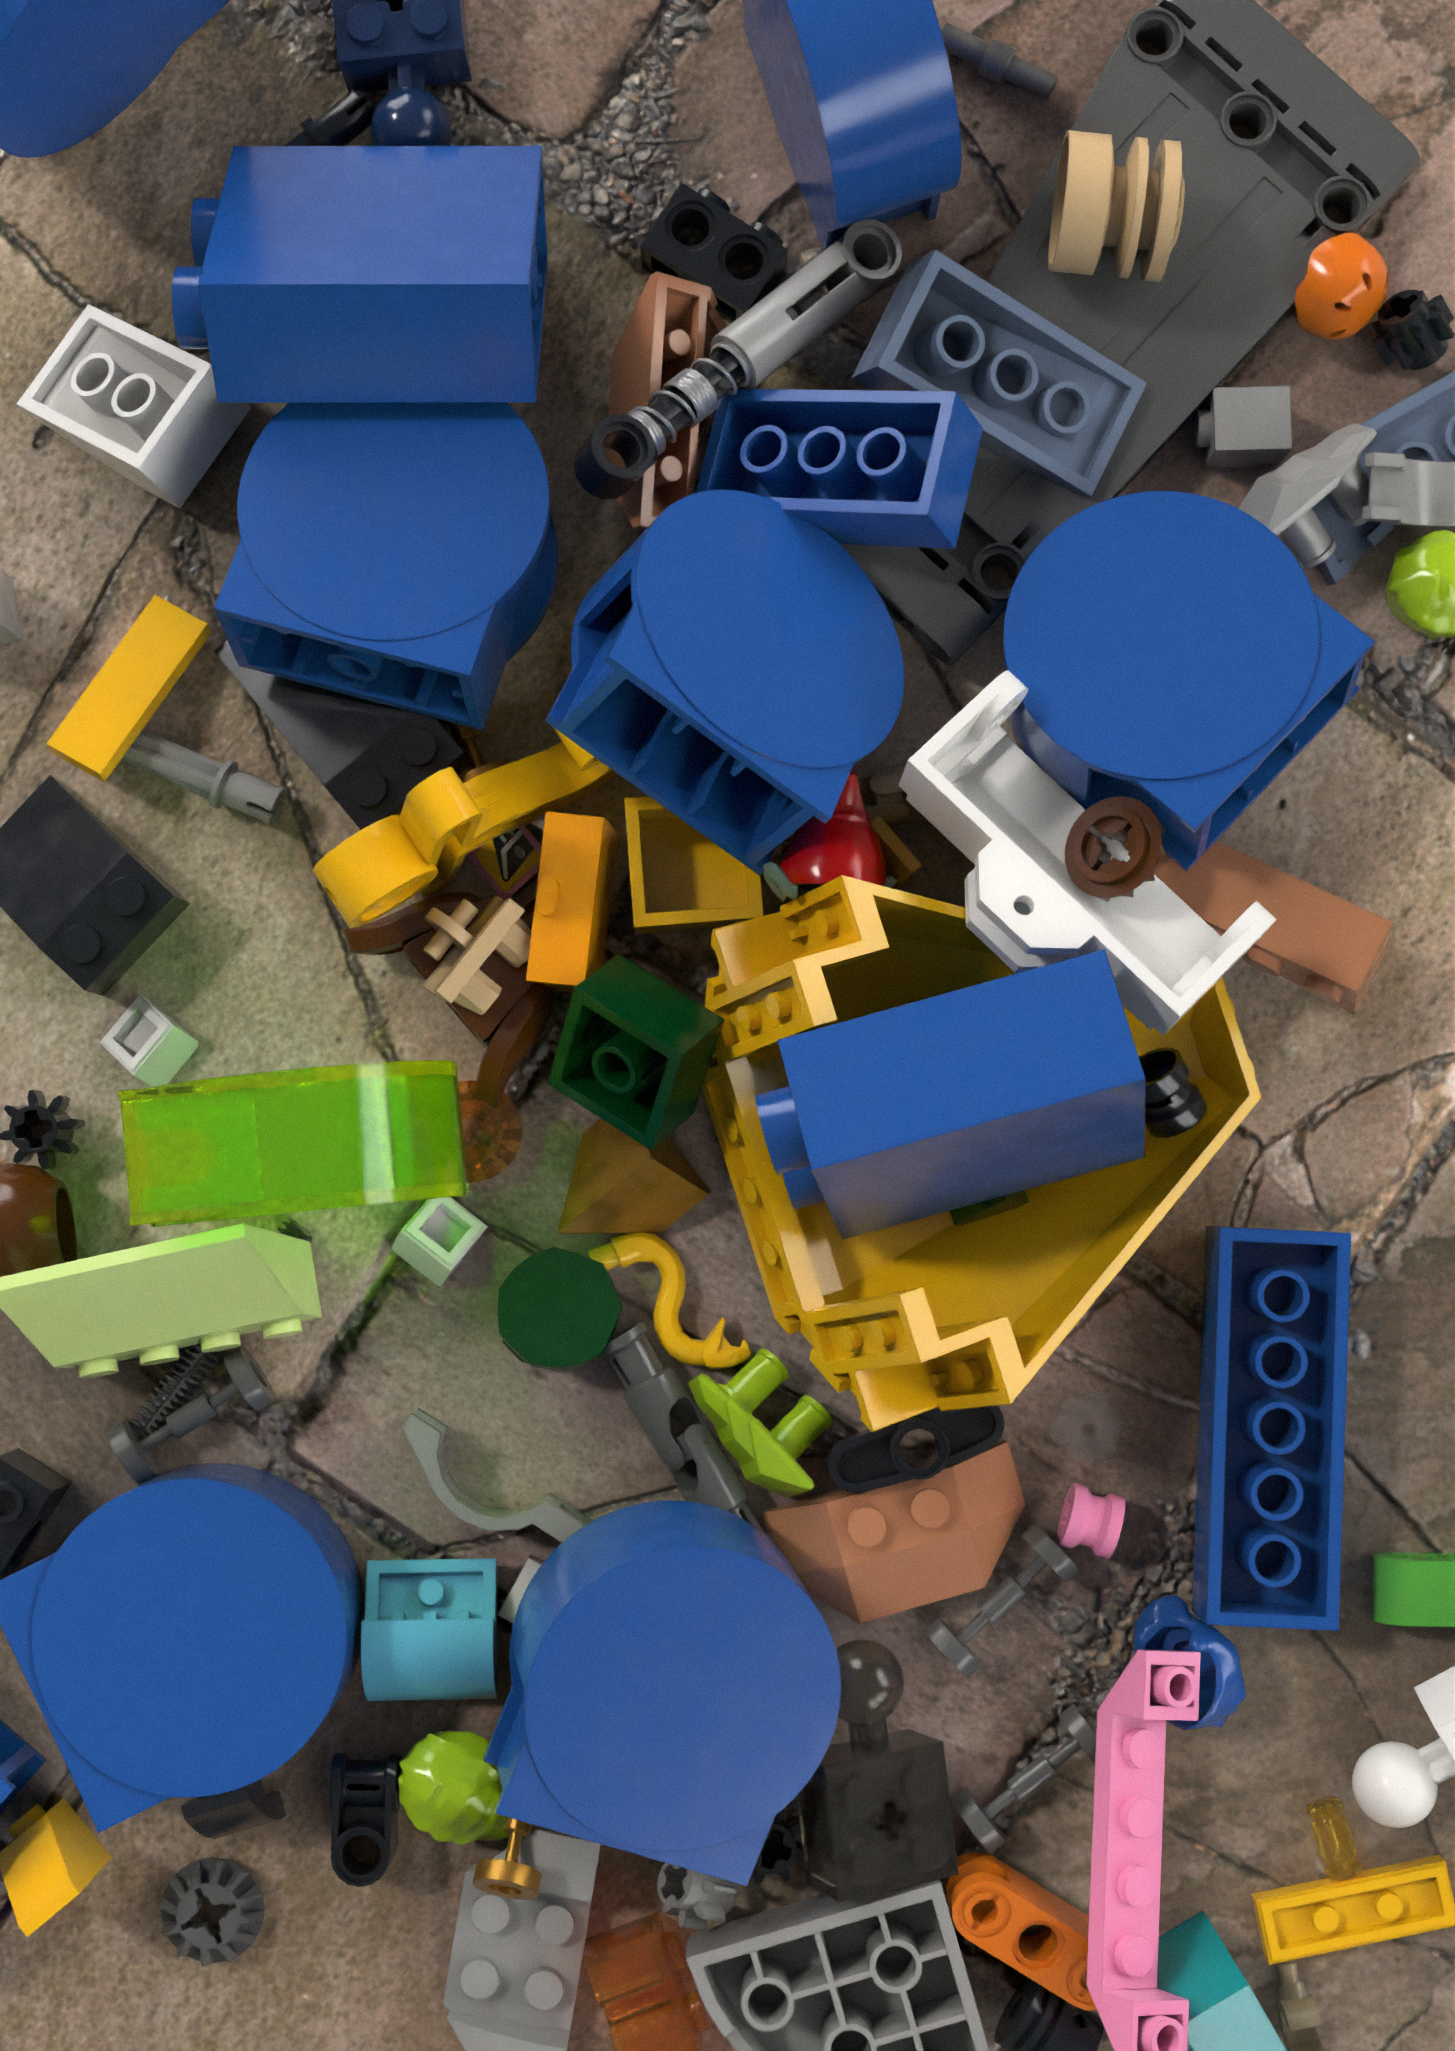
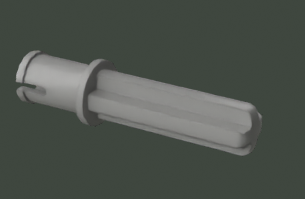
M145 730L141 731L121 759L123 762L208 797L209 804L212 807L218 809L226 805L259 819L269 826L277 822L284 809L285 803L278 800H285L288 795L286 788L273 785L238 770V763L233 760H227L223 764Z

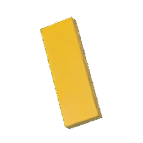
M154 595L46 743L51 753L105 783L211 635L208 623Z
M1440 1855L1251 1894L1264 1957L1269 1965L1455 1926L1453 1893L1446 1861Z

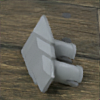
M1354 423L1335 431L1318 445L1293 455L1278 469L1258 477L1238 509L1264 524L1276 536L1281 533L1297 557L1301 567L1310 568L1322 563L1334 552L1336 541L1333 537H1330L1312 507L1330 493L1345 515V520L1348 524L1351 523L1352 526H1357L1367 522V520H1362L1363 507L1368 506L1370 480L1360 466L1359 461L1361 460V453L1377 434L1375 429Z

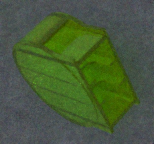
M419 1060L322 1066L232 1075L151 1088L118 1091L123 1124L130 1204V1226L150 1225L151 1228L469 1195L457 1062Z

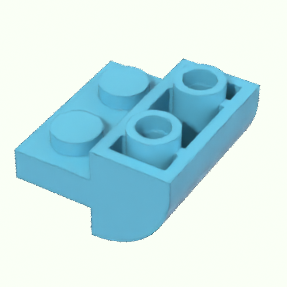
M496 1558L367 1560L365 1620H361V1669L364 1693L368 1701L498 1699V1562Z

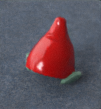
M850 771L831 819L824 824L813 816L795 831L780 865L773 862L763 865L766 882L782 902L785 901L786 896L791 899L798 898V889L813 890L841 875L889 888H894L898 882L891 875L886 877L885 860L881 845L865 809L857 776L852 771Z

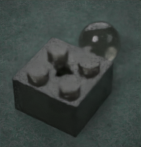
M859 1639L840 1645L836 1648L841 1677L838 1718L848 1724L849 1742L828 1747L810 1781L797 1795L807 1885L840 1903L959 1875L943 1741L910 1729L888 1733L886 1718L896 1710L904 1692V1675L898 1659L888 1648L871 1640Z

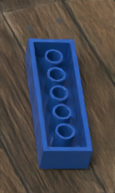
M1205 1226L1192 1611L1206 1625L1339 1631L1351 1233Z

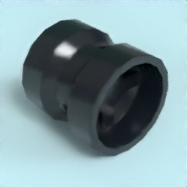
M1159 1048L1139 1056L1145 1076V1126L1150 1135L1156 1138H1168L1190 1130L1199 1123L1206 1114L1207 1104L1198 1087L1187 1081L1189 1070L1179 1050Z

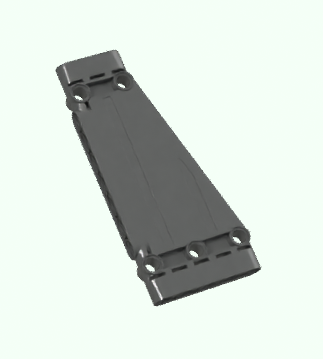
M1157 0L1150 8L1141 10L1134 15L1071 128V131L1112 134L1114 166H1125L1128 152L1135 137L1148 138V169L1153 167L1156 151L1161 140L1181 141L1182 175L1185 182L1184 207L1178 239L1170 253L1161 282L1141 279V250L1138 249L1128 279L1116 277L1113 247L1103 246L1093 275L1054 272L1048 269L1051 214L1062 146L987 280L988 283L1147 383L1092 496L1083 497L979 446L956 549L840 544L853 557L873 583L889 615L931 654L948 666H954L1006 610L1013 584L1021 568L1041 541L1073 515L1092 505L1118 497L1194 416L1195 410L1203 406L1213 388L1221 387L1295 307L1296 289L1305 279L1309 258L1313 250L1332 237L1344 233H1357L1420 165L1418 151L1402 132L1254 0ZM1143 41L1153 42L1160 47L1163 54L1156 56L1148 55L1141 51L1137 43ZM1236 123L1246 125L1253 131L1255 138L1249 140L1239 138L1232 132L1230 125ZM1332 206L1340 209L1345 214L1348 223L1339 224L1329 220L1324 214L1323 207ZM992 565L1001 566L1011 575L1013 584L1006 590H992L982 581L980 571Z

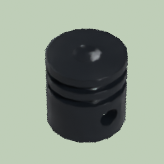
M1027 1978L1018 1987L1006 2005L996 2027L994 2038L998 2045L1002 2048H1008L1009 2051H1097L1103 2036L1104 2025L1101 2018L1092 2011H1086L1071 2005L1030 1978Z

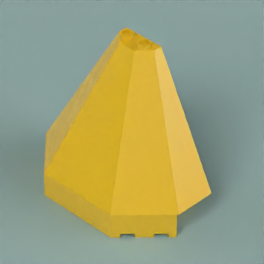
M843 875L780 906V912L712 930L711 947L715 950L719 962V975L707 979L704 1007L725 1020L702 1090L775 1320L788 1335L800 1331L813 1346L810 1351L809 1360L838 1393L850 1389L856 1396L861 1411L860 1419L871 1432L937 1407L940 1411L1011 1404L1262 1098L1255 1078L1254 1065L1247 1054L1235 1017L1234 1004L1227 993L1222 977L1164 1036L1154 1027L1149 1030L1122 1004L1138 1057L1159 1048L1179 1050L1189 1070L1187 1081L1198 1087L1207 1104L1206 1114L1199 1123L1190 1130L1168 1138H1156L1150 1135L1145 1126V1158L1020 1191V1200L1012 1204L970 1217L964 1216L962 1209L958 1208L842 1240L826 1202L794 1210L783 1174H776L770 1158L757 1110L755 1095L789 1086L778 1040L1017 973L1012 971L966 927L965 907Z

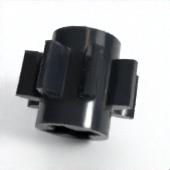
M1405 290L1390 297L1380 308L1378 320L1372 324L1378 336L1372 343L1385 365L1397 359L1403 370L1423 369L1434 364L1446 352L1448 347L1447 340L1455 335L1449 325L1454 317L1441 294L1428 301L1423 290Z
M29 1090L27 1097L29 1106L23 1108L10 1105L5 1106L4 1110L12 1119L9 1130L0 1133V1140L12 1141L18 1148L13 1162L16 1164H26L33 1158L34 1154H38V1161L42 1169H55V1153L61 1151L68 1154H77L79 1152L76 1144L71 1141L74 1129L84 1126L85 1120L71 1119L65 1112L70 1103L69 1097L58 1095L51 1101L49 1106H46L45 1096L42 1091ZM42 1120L51 1121L52 1132L43 1135L42 1139H33L32 1127L40 1125Z
M785 1808L776 1814L766 1839H768L773 1829L777 1831L781 1841L780 1843L769 1842L765 1851L760 1852L752 1872V1877L756 1884L760 1885L766 1874L778 1873L787 1882L790 1880L788 1868L794 1859H808L809 1853L806 1847L794 1838L803 1833L807 1828L801 1815L785 1820Z

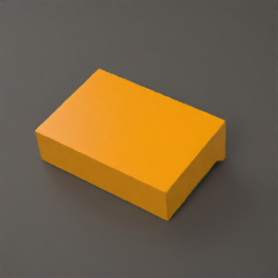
M546 811L526 981L542 983L554 988L555 991L573 993L574 987L604 965L619 833L604 817Z

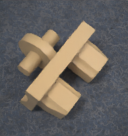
M494 896L467 930H465L466 926L479 910L466 899L461 901L450 916H447L435 907L425 916V920L437 932L423 950L434 960L439 961L452 944H454V947L422 985L423 988L437 999L449 1003L454 1001L456 1004L479 1015H483L499 996L502 988L479 969L493 951L510 965L517 968L525 963L529 957L532 930L520 919L525 910L511 898H507L504 901L500 897Z

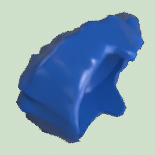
M1164 1595L1152 1601L1141 1612L1134 1624V1655L1138 1649L1201 1652L1198 1721H1166L1183 1731L1213 1726L1222 1727L1229 1715L1238 1711L1239 1704L1246 1697L1240 1657L1235 1645L1212 1625H1206L1202 1620L1195 1618L1189 1612L1187 1604L1181 1597Z

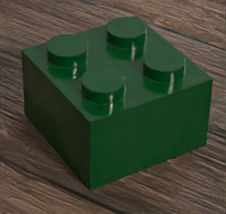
M617 954L574 987L548 1085L652 1151L694 1114L725 1019L630 960Z

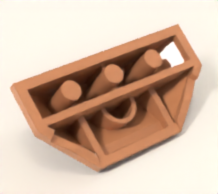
M658 271L650 275L613 351L609 417L627 414L637 406H648L652 394L657 390H663L664 384L671 380V378L675 377L685 368L690 369L693 361L696 359L710 357L713 337L727 327L715 308L718 302L711 287ZM716 410L695 427L685 426L676 433L677 440L675 443L666 441L665 451L658 455L657 462L646 470L625 495L617 498L633 528L645 531L667 507L679 499L696 493ZM606 448V459L614 466L625 468V462L621 455L613 449Z
M1005 1440L970 1458L943 1468L940 1473L928 1479H912L856 1493L838 1488L762 1510V1515L767 1532L773 1534L776 1539L775 1545L788 1559L807 1592L858 1623H864L985 1588L1025 1506V1500L1010 1448Z

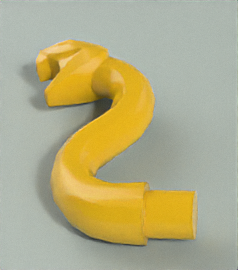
M650 1232L623 1233L611 1237L612 1242L588 1251L590 1258L604 1264L607 1271L618 1266H622V1269L637 1262L653 1263L659 1269L662 1281L653 1311L654 1330L660 1344L676 1360L692 1366L721 1369L734 1367L751 1358L752 1350L747 1340L743 1339L740 1347L732 1346L723 1335L726 1323L724 1317L717 1322L704 1340L691 1339L683 1332L679 1321V1312L686 1290V1271L679 1254L668 1241Z

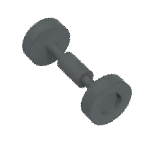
M241 1346L224 1357L225 1366L233 1380L232 1383L210 1397L204 1392L165 1417L167 1424L147 1437H144L134 1424L127 1419L108 1430V1439L116 1457L136 1483L140 1485L160 1474V1466L152 1450L153 1447L172 1435L180 1439L218 1415L217 1407L237 1394L241 1393L248 1404L256 1411L262 1410L276 1400L274 1391L264 1372L244 1347Z
M1036 1522L1021 1536L1039 1555L1014 1579L1008 1575L977 1605L980 1612L958 1634L938 1616L924 1629V1632L936 1647L967 1678H970L983 1664L966 1644L989 1621L996 1625L1027 1594L1023 1588L1042 1569L1049 1565L1066 1583L1080 1570Z
M1074 1703L1058 1715L1074 1738L1048 1758L1041 1754L1007 1781L1010 1788L986 1807L982 1806L967 1787L951 1799L964 1822L990 1854L1007 1842L992 1818L1015 1800L1019 1799L1022 1803L1028 1800L1056 1778L1058 1773L1055 1769L1080 1749H1083L1095 1764L1096 1731Z

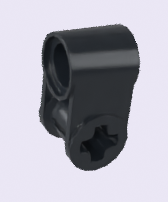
M335 1753L333 1756L330 1775V1808L332 1812L331 1862L338 1878L348 1885L363 1887L373 1884L383 1876L396 1855L398 1846V1812L400 1809L398 1777L401 1775L399 1762L402 1761V1756L399 1753H390L387 1760H349L346 1753ZM364 1835L375 1840L380 1848V1860L370 1864L361 1863L356 1860L350 1852V1839L354 1836Z

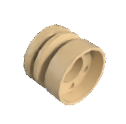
M1067 130L1063 140L1055 183L1049 234L1048 269L1054 272L1093 275L1103 246L1113 247L1116 277L1128 279L1138 249L1141 250V279L1161 282L1170 253L1178 239L1184 207L1185 182L1182 175L1181 141L1161 140L1156 151L1153 167L1148 169V138L1135 137L1123 167L1114 166L1112 134Z

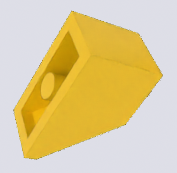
M64 1797L46 1812L37 1803L6 1829L13 1840L0 1851V1871L18 1926L26 1937L30 1936L79 1895L112 1858Z

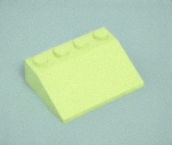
M245 1223L0 1277V1309L53 1367L78 1369L79 1378L81 1379L119 1372L118 1361L137 1357L140 1359V1365H155L180 1359L178 1348L201 1344L202 1352H215L235 1348L241 1345L240 1335L262 1331L263 1339L296 1335L303 1332L301 1322L322 1318L310 1241Z

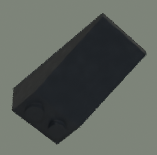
M228 640L214 650L216 655L360 830L391 815L401 814L407 794L416 785L434 773L452 767L456 774L459 775L471 765L464 751L434 717L238 666Z

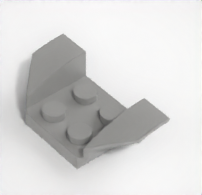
M538 1829L531 1833L529 1837L522 1838L518 1863L530 1866L542 1874L538 1897L529 1900L499 1897L477 1889L472 1884L477 1863L467 1866L443 2004L448 2010L446 2018L465 2051H567L601 1844L544 1829ZM507 1848L490 1859L505 1860Z

